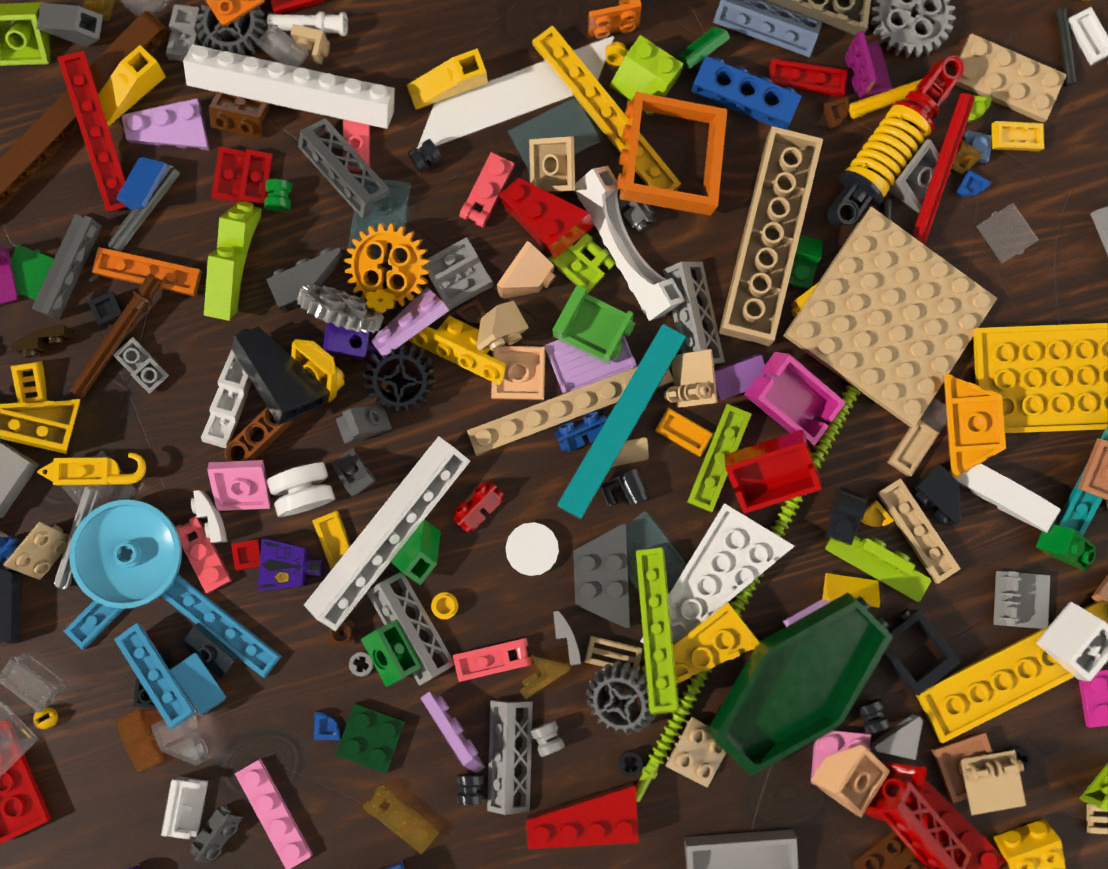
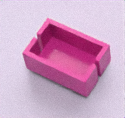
M774 352L761 370L764 376L758 375L744 395L789 433L803 429L808 444L815 446L828 428V425L815 421L813 418L816 417L832 422L846 402L790 354Z

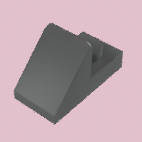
M353 448L331 462L345 489L351 496L358 495L376 481Z

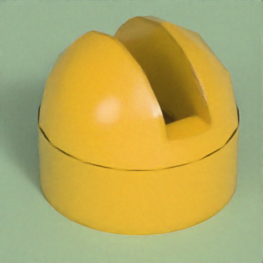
M51 707L40 708L34 714V724L40 729L52 728L58 721L56 710ZM47 713L50 715V718L40 722L39 718Z

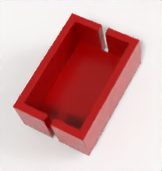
M803 429L725 454V468L732 486L735 488L743 514L822 490L820 474L811 455Z

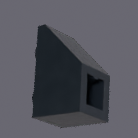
M940 464L932 466L911 488L916 493L914 497L922 505L931 507L935 511V518L942 524H948L949 526L957 525L961 521L959 482Z

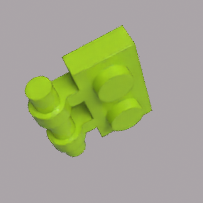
M588 233L579 238L574 246L571 245L555 260L551 256L548 258L576 286L578 284L586 288L587 294L605 276V273L598 267L604 264L611 270L616 264L615 260L610 257L611 253L605 248L602 250L592 241L593 237ZM586 248L595 258L590 261L581 251Z

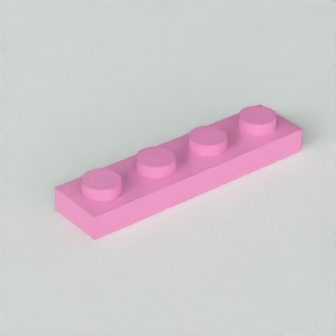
M259 759L235 773L285 868L291 869L310 858L313 854L262 760Z

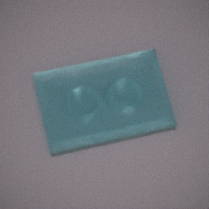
M381 179L390 189V193L374 202L371 214L363 219L354 210L348 248H356L352 239L362 240L359 232L364 230L369 234V226L373 225L378 231V225L384 223L388 230L389 224L395 223L397 231L401 226L406 225L411 183ZM364 183V188L370 195L379 191L375 185ZM388 243L389 255L392 249L391 243ZM377 244L371 246L372 255L376 258L381 256V248ZM398 248L396 252L397 258L399 260L401 258L402 248Z

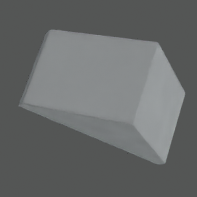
M910 715L871 741L870 747L877 752L916 760L922 719L920 716Z

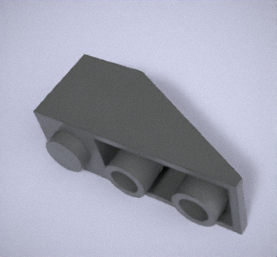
M334 247L327 248L320 252V256L313 259H302L296 263L295 267L288 270L285 268L279 269L272 273V277L266 279L278 307L284 313L300 306L297 303V297L303 285L307 286L309 284L313 286L316 284L321 287L343 260L344 254L339 247L336 249Z

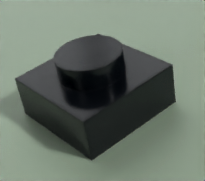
M113 291L88 301L95 320L100 327L118 320L123 312L119 300Z

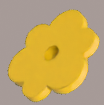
M382 289L368 292L365 295L366 306L370 309L373 308L377 313H384L387 309L394 307L393 301L395 296L393 293L385 292Z

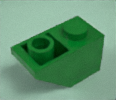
M424 519L392 559L391 563L406 576L421 585L437 565L441 531Z
M1054 524L1048 533L1041 532L1036 545L1046 555L1086 572L1096 556V547L1077 531Z

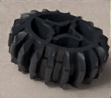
M405 343L400 345V349H391V353L383 356L373 352L371 358L375 362L367 361L366 367L370 371L364 372V378L370 380L366 381L364 386L368 389L373 388L369 391L368 396L370 398L378 396L375 401L376 405H380L383 401L386 402L384 407L386 411L390 409L391 405L395 406V413L400 412V406H404L405 411L410 412V404H413L418 409L420 408L418 399L427 402L428 396L425 393L432 394L434 388L429 384L436 383V378L430 376L435 373V367H427L431 363V358L426 357L422 359L425 354L423 349L419 350L416 354L414 353L415 344H411L409 350L405 349ZM397 359V364L394 368L385 369L384 372L379 371L386 362ZM405 359L413 362L419 368L422 375L408 370L405 366ZM401 366L403 382H401L400 388H398L397 373H399V367ZM379 380H383L384 383L393 386L395 394L392 395L385 391L380 385ZM416 383L420 384L414 392L403 396V391L406 387L415 386Z

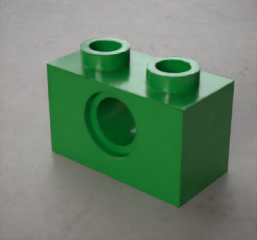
M397 619L361 639L386 687L422 668Z

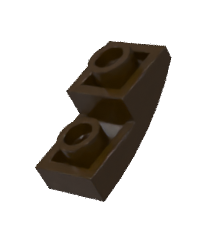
M65 325L43 328L16 341L11 345V350L21 354L22 358L39 357L38 353L48 352L47 344L62 345L64 340H73V329Z

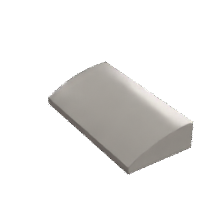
M793 829L684 837L686 869H798L797 838Z

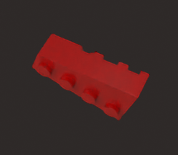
M632 781L613 789L601 791L598 794L582 797L563 805L527 815L528 849L639 843L634 782Z

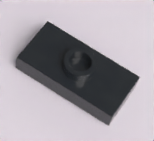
M200 623L193 626L181 644L192 654L196 653L200 660L221 679L228 674L239 658Z

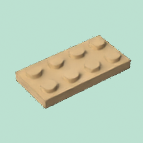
M971 33L959 57L964 63V73L955 85L979 96L992 97L991 101L1044 123L1048 119L1067 74Z

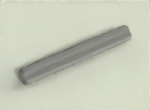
M86 486L84 488L54 581V585L58 588L68 589L71 585L73 574L69 560L70 544L81 521L96 507L100 491L95 487Z

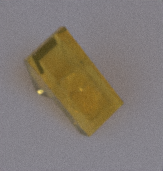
M531 655L541 675L537 676L536 673H533L521 681L524 686L520 688V692L527 699L570 671V665L565 662Z

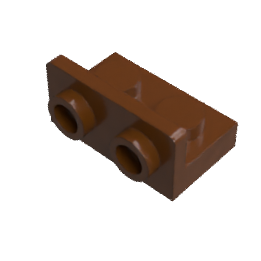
M217 92L209 105L210 126L220 130L260 138L262 135V121L270 108V103Z

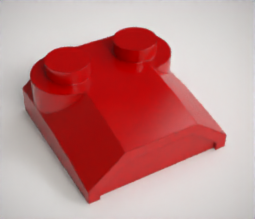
M880 761L890 772L865 810L864 815L885 821L875 808L879 800H895L903 782H910L923 797L927 773L926 767ZM908 795L905 805L909 810H912L911 797Z

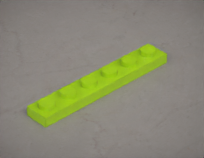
M662 547L636 551L647 686L649 690V709L651 714L678 712L679 702L665 553Z

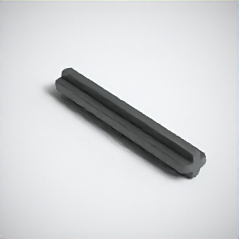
M171 165L167 166L168 168L146 207L134 209L129 213L107 242L109 248L114 251H122L179 176L177 169Z

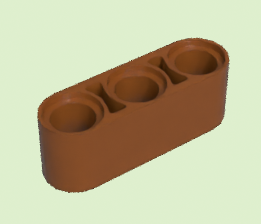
M267 407L227 445L224 452L226 460L228 462L236 461L234 453L238 448L243 447L245 456L240 461H254L291 425L292 420L278 425V423L274 424L272 420L273 415ZM263 429L264 438L260 442H255L253 439L255 431Z

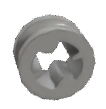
M362 651L351 657L349 668L354 675L362 677L372 672L374 663L368 652ZM361 656L365 657V662L369 664L368 669L363 668V672L359 671V666L355 664L356 659L360 660Z

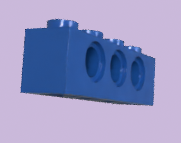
M708 56L704 58L691 91L693 94L760 122L785 130L788 129L802 95L797 94L790 87L782 88L773 84L766 77L758 78L749 74L742 67L734 68L725 64L718 57L710 58ZM724 78L729 82V85H720L717 80ZM748 88L753 92V95H744L741 89ZM772 98L776 101L777 105H768L765 99Z

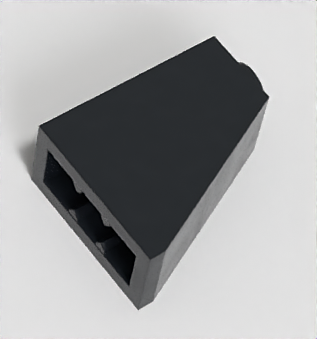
M0 562V641L7 644L19 643L21 640L22 573L4 566L5 562Z

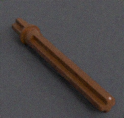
M149 274L137 291H133L134 296L70 388L74 396L81 399L84 398L146 306L152 304L151 299L162 284L158 277Z

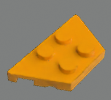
M944 374L951 475L957 477L1006 449L1003 402L1001 394L953 377V375Z

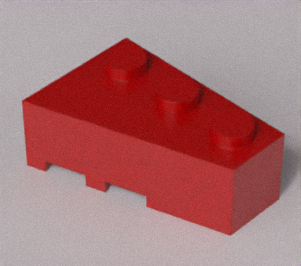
M518 178L499 194L505 209L554 260L594 227L589 212L521 178Z

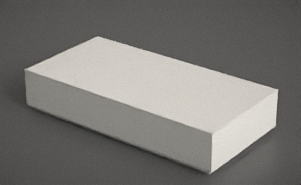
M1092 7L1068 19L1069 28L1090 65L1107 58L1108 35Z

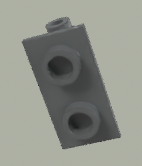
M620 189L617 191L619 209L622 210L627 205L630 206V209L624 213V216L633 229H637L639 232L647 227L646 221L656 222L651 205L619 199Z
M226 805L217 808L207 822V825L213 831L210 833L207 829H202L191 844L192 849L190 852L196 856L194 860L211 863L220 855L222 847L228 838L237 831L238 824L243 817L230 814L232 810Z

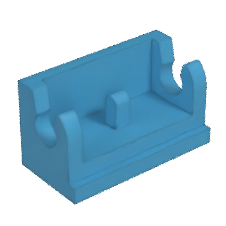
M196 653L170 670L201 716L225 700V694Z

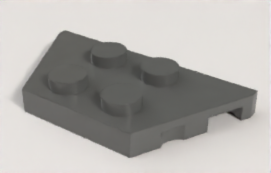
M621 524L573 551L575 605L620 626L630 628L626 524Z

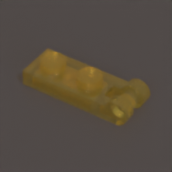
M379 784L374 791L376 794L371 800H367L364 803L363 809L377 818L422 855L437 836L439 830L390 790ZM383 801H387L390 804L386 812L379 807Z

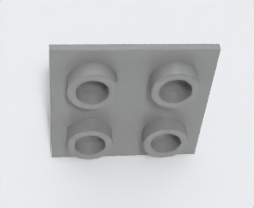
M996 571L993 625L1039 629L1047 627L1049 619L1050 575Z

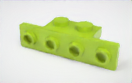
M855 536L850 546L833 539L828 541L825 547L828 552L916 602L921 601L931 583L929 577L914 569L915 565L908 562L910 557L897 550L892 553L885 549L886 544L875 537L860 539Z

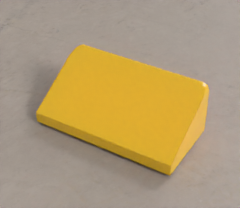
M825 573L822 600L833 601L848 592L855 599L861 596L871 607L880 608L879 581Z

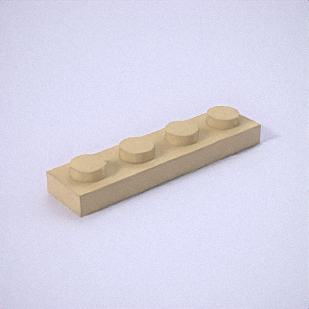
M901 478L876 493L935 583L942 582L960 570L955 559Z

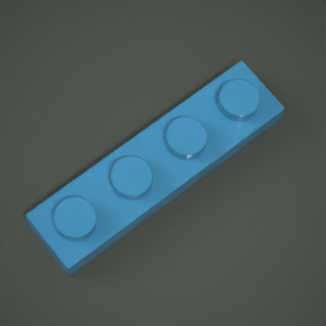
M134 624L114 639L170 729H175L196 713L141 624Z

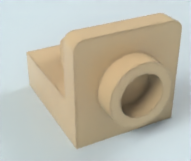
M293 24L290 34L295 44L306 50L313 48V58L316 63L321 64L323 56L326 57L329 52V41H327L324 32Z

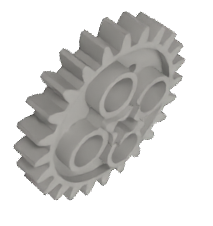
M873 0L872 5L874 7H872L869 15L874 17L870 25L877 26L873 35H882L879 43L888 42L887 51L895 47V55L898 56L901 50L905 51L906 58L914 51L915 56L919 58L922 51L929 55L932 47L937 50L941 46V42L944 43L949 37L947 34H950L953 26L950 24L956 18L950 15L954 11L955 6H948L951 0H909V3H905L902 0ZM924 6L931 7L933 12L927 11ZM891 20L899 21L901 26L894 25ZM915 29L923 30L925 35L918 34Z
M309 284L307 286L303 285L297 297V303L301 305V308L307 309V313L314 314L316 318L324 320L326 323L332 322L337 327L344 326L347 330L351 329L357 332L362 330L365 333L369 331L375 333V330L379 331L384 319L383 313H377L373 308H368L366 301L362 298L348 295L345 291L340 292L333 287H326L324 285L320 287L316 284L313 286Z

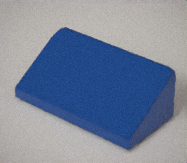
M139 158L117 195V200L130 210L146 207L168 165L164 162L148 158Z

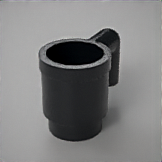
M640 467L609 480L600 487L608 507L618 503L613 493V490L621 488L625 500L628 499L630 506L650 498Z

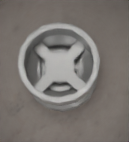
M555 720L530 730L533 739L538 742L537 750L540 757L565 747L563 739L558 737V727Z

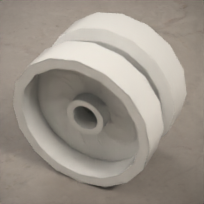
M313 463L296 467L267 480L271 494L277 496L284 495L274 503L278 517L306 512L335 500L332 486L326 484L318 485L328 477L324 463Z

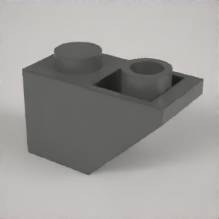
M41 3L36 29L87 47L99 40L103 15L77 5Z

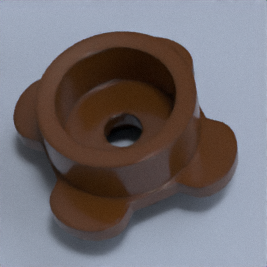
M348 619L342 622L336 631L329 628L330 637L328 643L331 646H337L338 644L353 645L355 642L353 637L355 623ZM340 630L344 631L342 636L339 634Z

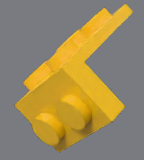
M1046 819L994 836L995 845L1008 862L1009 869H1066L1061 840Z

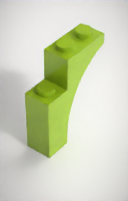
M238 202L219 217L217 248L208 255L204 316L230 321L238 312L245 260L252 236L261 218L262 209L254 207L250 202Z

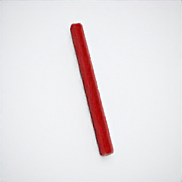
M961 93L959 95L911 235L924 245L975 101V97L971 94Z

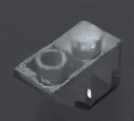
M194 715L175 729H170L165 720L151 725L160 751L194 765H199L208 760L206 756L208 748L205 741L199 738L196 730L198 729V722Z

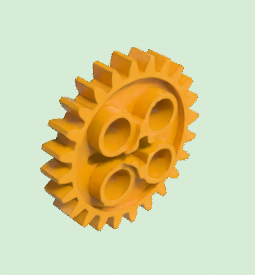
M384 223L378 225V231L373 225L369 226V234L364 230L359 232L362 240L352 239L356 248H347L352 257L344 260L351 264V268L346 269L345 273H352L353 275L347 282H356L357 286L353 292L361 290L363 292L361 296L363 300L366 293L382 289L385 292L394 294L395 300L393 301L394 307L392 309L396 308L397 301L401 306L406 305V298L410 301L415 299L413 291L418 294L423 292L419 284L425 285L428 283L422 277L430 273L429 269L424 268V264L429 263L430 259L422 257L428 250L419 249L418 246L422 242L421 239L412 240L415 232L412 231L407 235L404 234L405 226H401L397 231L395 223H390L388 230ZM388 243H391L392 249L390 251V254L388 255ZM373 244H377L381 248L382 253L379 258L374 257L371 253V246ZM398 248L406 250L408 257L405 262L397 258L396 252ZM388 261V264L392 265L393 269L387 271V267H384L383 263ZM370 270L378 274L379 280L377 284L369 281L368 273ZM395 274H399L404 278L405 283L402 288L394 284L393 278ZM387 277V289H384L383 283Z

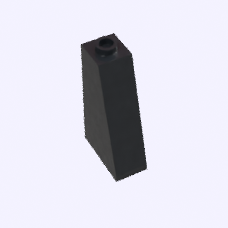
M259 326L250 330L243 329L234 336L232 351L278 425L326 405L330 394L328 389Z

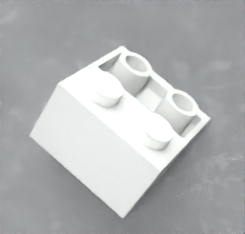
M1069 602L1036 641V644L1075 678L1091 681L1108 661V624L1073 602Z

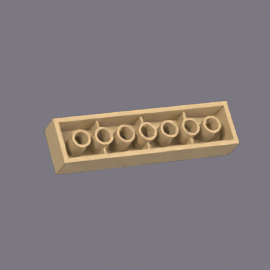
M771 127L766 139L719 334L767 346L774 342L821 151L822 138Z

